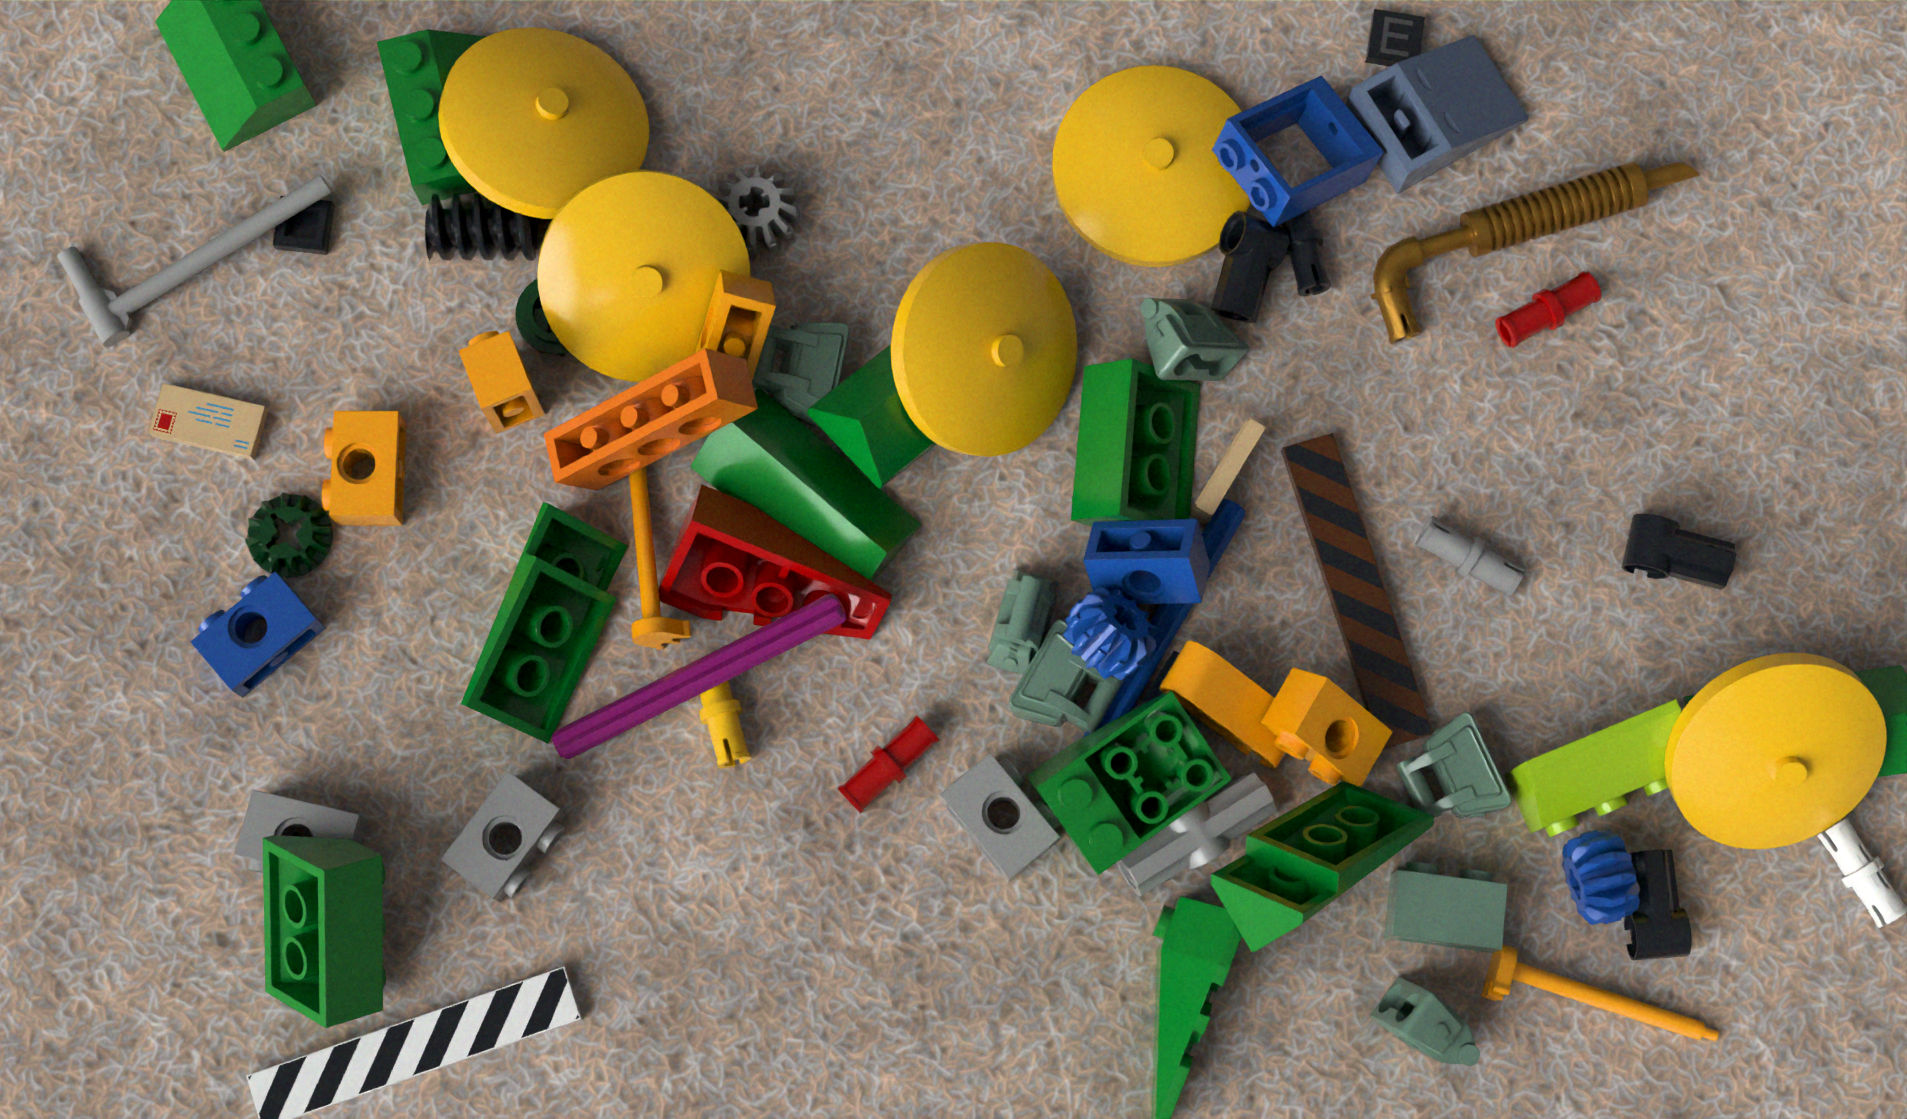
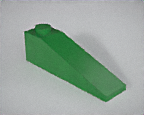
M1182 896L1176 899L1173 908L1163 905L1152 934L1155 937L1161 938L1157 949L1151 1119H1170L1192 1064L1193 1056L1190 1055L1193 1044L1198 1045L1211 1017L1212 1003L1209 1002L1212 992L1216 993L1220 986L1223 987L1242 936L1226 908Z

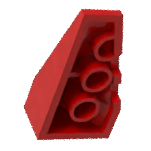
M701 484L685 517L658 585L660 602L709 620L722 621L723 610L754 614L753 625L766 626L772 623V617L782 618L827 594H834L843 605L846 620L822 634L862 639L872 638L892 600V594L758 508Z

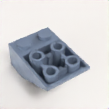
M1475 35L1408 58L1388 67L1354 86L1345 104L1384 151L1378 161V165L1397 194L1513 130L1529 119Z

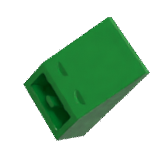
M1171 690L1070 744L1026 775L1077 850L1097 875H1100L1232 780Z

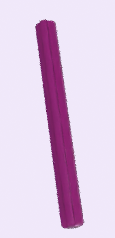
M827 594L554 731L552 741L560 757L571 759L843 623L846 620V613L842 603L834 594Z

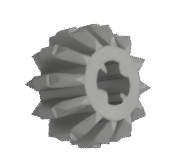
M760 164L754 169V177H747L745 171L737 167L734 171L736 184L721 180L718 184V189L723 197L716 199L729 212L738 226L743 239H746L748 254L752 256L756 254L757 242L764 241L766 248L774 253L777 250L774 235L776 234L778 237L790 240L793 236V229L789 223L800 219V209L792 205L797 200L796 189L794 187H783L785 180L784 175L780 171L765 179L764 166ZM753 203H763V208H760L758 216L752 217L748 215V211L752 209Z

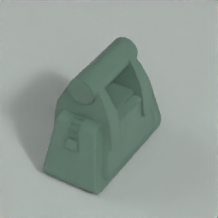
M1146 298L1141 304V313L1145 317V331L1156 375L1162 380L1221 381L1249 351V346L1226 327L1211 309L1195 303L1193 300Z
M803 322L792 325L791 329H780L778 326L770 324L752 380L753 387L764 389L768 393L773 394L774 400L788 412L809 425H816L814 420L807 414V411L812 405L839 385L850 331L849 326L842 322ZM776 349L783 351L779 373L772 372Z
M1018 569L1013 570L1012 579H1009L991 635L988 646L990 654L986 664L1024 675L1045 639L1057 598L1055 593L1056 587L1059 585L1057 580L1041 576L1042 574L1032 571L1029 573Z
M1061 619L1056 620L1009 699V706L1013 716L1018 719L1053 727H1060L1066 721L1090 734L1098 728L1125 680L1115 678L1113 675L1104 679L1096 668L1086 669L1085 661L1081 656L1071 653L1074 645L1063 636L1067 629L1066 622ZM1089 681L1097 686L1082 710L1075 703Z
M1469 712L1460 714L1443 729H1437L1428 740L1426 739L1425 744H1422L1425 754L1417 759L1412 757L1395 765L1415 809L1433 815L1434 818L1442 815L1441 812L1451 810L1455 817L1486 816V813L1501 811L1512 803L1511 796L1480 730ZM1428 767L1432 768L1445 796L1437 802L1421 771Z
M1397 977L1370 1015L1371 1018L1378 1021L1380 1026L1398 1036L1400 1040L1441 1063L1472 1066L1479 1061L1480 1051L1475 1046L1469 1025L1432 991L1404 978Z

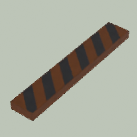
M1331 433L1283 447L1281 454L1365 708L1393 731L1383 750L1431 736L1433 731L1334 434Z

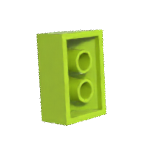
M1674 699L1532 758L1505 773L1506 781L1530 834L1545 828L1550 838L1579 826L1576 815L1591 808H1594L1598 817L1629 805L1625 794L1643 787L1648 797L1667 789L1668 785L1664 766L1665 750L1671 730L1681 713L1677 700Z

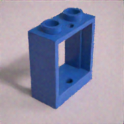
M1322 75L1228 118L1212 148L1221 166L1230 172L1248 195L1252 205L1261 211L1272 227H1276L1365 183L1384 153ZM1297 123L1333 169L1291 188L1255 142Z

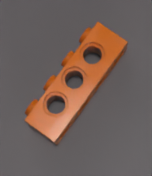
M704 348L544 433L554 482L598 491L757 410L758 405L746 359Z

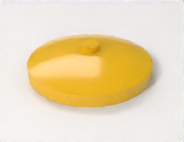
M547 28L509 29L494 33L473 44L457 59L451 68L439 103L438 117L441 138L452 163L471 186L489 200L506 209L530 217L553 219L560 208L575 193L591 182L617 172L639 170L646 156L649 144L650 130L647 110L639 90L627 72L607 53L588 41L565 32Z
M1157 65L1138 66L1124 69L1102 78L1085 90L1071 105L1059 126L1052 154V180L1057 200L1066 219L1075 231L1094 248L1105 255L1128 264L1144 267H1167L1184 264L1210 253L1219 247L1220 234L1227 219L1236 211L1247 213L1251 205L1248 195L1230 172L1221 166L1218 157L1212 151L1227 119L1242 111L1227 93L1204 77L1180 68Z
M639 169L617 172L595 180L580 189L560 208L551 221L541 244L537 278L540 301L545 317L558 340L574 357L603 375L629 382H642L695 354L720 269L751 277L748 251L738 226L725 207L711 193L698 184L676 174L659 170Z
M972 242L957 245L937 255L918 272L908 286L898 307L891 338L893 377L898 395L909 417L929 439L941 447L956 453L994 457L1006 455L1026 447L1042 435L1053 423L1070 392L1075 375L1078 349L1073 311L1068 297L1054 273L1040 259L1020 247L1000 242Z
M1789 652L1761 656L1741 663L1720 674L1705 685L1685 706L1671 730L1665 750L1664 766L1667 785L1683 816L1696 830L1711 840L1743 849H1771L1795 844L1811 838L1836 824L1851 812L1870 790L1881 769L1887 743L1885 719L1878 702L1866 685L1854 672L1841 663L1808 653Z

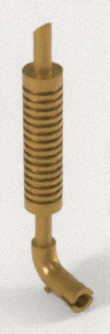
M1633 161L1616 166V168H1609L1606 171H1599L1597 174L1593 173L1587 175V177L1583 176L1558 184V186L1553 185L1539 191H1533L1529 195L1524 194L1519 197L1510 198V200L1500 201V203L1491 204L1490 207L1484 206L1480 209L1461 213L1459 228L1419 240L1415 236H1411L1389 246L1377 260L1373 274L1375 293L1370 295L1371 300L1377 299L1389 334L1390 344L1402 341L1401 338L1403 337L1409 339L1422 333L1407 292L1411 285L1406 273L1412 268L1422 266L1424 259L1464 247L1468 248L1471 256L1478 257L1491 253V251H1498L1501 248L1504 249L1511 245H1518L1521 242H1528L1530 239L1534 240L1540 238V236L1544 237L1550 233L1554 234L1569 229V227L1574 228L1579 226V224H1587L1588 222L1597 221L1617 213L1643 207L1648 203V191L1700 176L1699 172L1680 162H1673L1642 172L1639 165Z

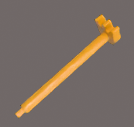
M645 466L629 474L642 619L631 624V635L634 644L660 650L665 649L664 643L676 645L680 644V638H690L691 628L689 620L661 617L647 468Z
M1503 944L1502 950L1492 953L1481 997L1493 1001H1502L1504 994H1510L1512 980L1696 1040H1700L1703 1037L1716 1041L1719 1031L1705 1027V1023L1518 962L1517 948Z

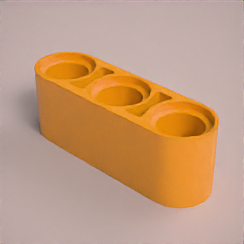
M1187 641L1159 689L1163 693L1171 690L1186 711L1244 754L1248 755L1251 751L1261 757L1259 763L1276 769L1286 752L1275 745L1274 742L1278 736L1260 723L1272 704L1274 697L1214 651L1197 642Z

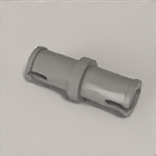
M1431 516L1426 522L1415 543V546L1423 548L1456 566L1455 572L1463 577L1470 574L1503 592L1507 597L1514 593L1526 570V567L1523 565H1518L1485 546L1486 540L1477 535L1471 539L1440 522L1434 516Z

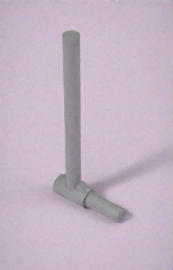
M320 174L120 296L114 291L99 288L76 247L64 249L58 254V259L80 296L78 302L103 346L111 347L129 337L133 321L130 314L329 195L332 191Z

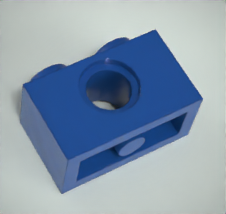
M1198 519L1093 522L1083 560L1093 591L1099 586L1107 589L1109 592L1117 588L1121 591L1124 598L1128 600L1135 598L1136 604L1202 603L1210 567Z
M276 571L269 577L262 575L251 581L240 594L242 599L227 612L220 610L210 615L199 626L198 631L200 634L190 641L230 690L242 698L326 629L288 582ZM265 619L267 622L265 636L256 643H246L245 631L248 625L255 620Z

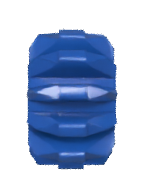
M1099 586L1093 592H1089L1083 599H1079L1070 609V614L1065 619L1067 629L1063 636L1074 645L1071 653L1081 656L1085 661L1086 669L1096 668L1104 679L1113 675L1115 678L1123 680L1128 675L1134 674L1139 667L1141 668L1151 658L1152 652L1157 647L1154 638L1158 631L1155 626L1147 622L1150 614L1136 606L1135 598L1131 600L1124 598L1121 591L1117 588L1109 592L1107 589Z
M1611 829L1599 832L1598 830L1581 833L1580 837L1570 839L1567 844H1564L1562 866L1566 874L1565 882L1569 887L1571 899L1576 903L1577 912L1589 924H1609L1620 921L1621 918L1631 915L1634 911L1638 910L1640 887L1636 879L1637 871L1633 867L1631 854L1626 851L1624 841Z

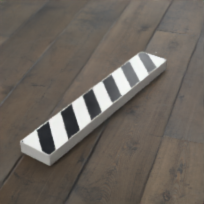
M561 967L246 1075L259 1119H296L583 1019L567 968Z

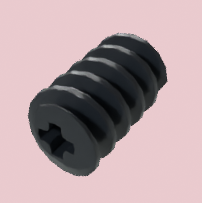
M432 194L425 217V243L428 259L430 260L433 257L437 248L441 259L450 261L458 247L462 259L471 261L479 247L483 259L492 261L500 247L504 259L513 261L521 246L525 259L534 261L537 251V218L516 213L493 202L491 209H485L480 194H474L470 209H464L459 194H453L449 209H443L439 195Z

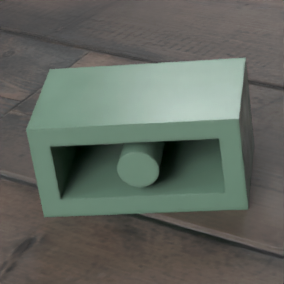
M1406 862L1405 870H1397L1390 874L1384 939L1488 953L1502 950L1508 884L1492 882L1493 873L1461 869L1459 877L1438 875L1439 866Z

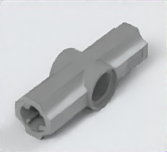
M1249 771L1223 786L1220 790L1207 797L1117 862L1118 868L1135 893L1143 896L1184 869L1200 867L1223 854L1231 846L1229 841L1277 812L1274 804L1275 800L1266 784L1261 781L1255 772Z

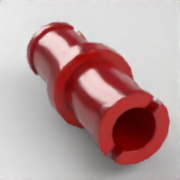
M1583 271L1578 276L1551 291L1542 289L1534 293L1532 301L1505 316L1498 317L1495 321L1497 332L1508 347L1514 348L1522 341L1546 328L1555 330L1563 326L1566 317L1592 303L1600 301L1602 297L1601 289L1596 279L1589 272L1585 273Z
M916 715L883 748L877 745L870 752L873 757L843 786L841 785L837 789L861 814L864 808L895 780L900 784L907 777L904 772L940 739Z

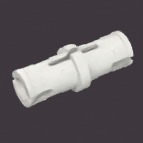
M1847 817L1817 834L1819 840L1822 841L1844 874L1841 877L1842 882L1846 888L1852 887L1878 928L1883 927L1886 923L1893 922L1907 912V906L1895 892L1881 870L1884 864L1878 856L1873 858Z

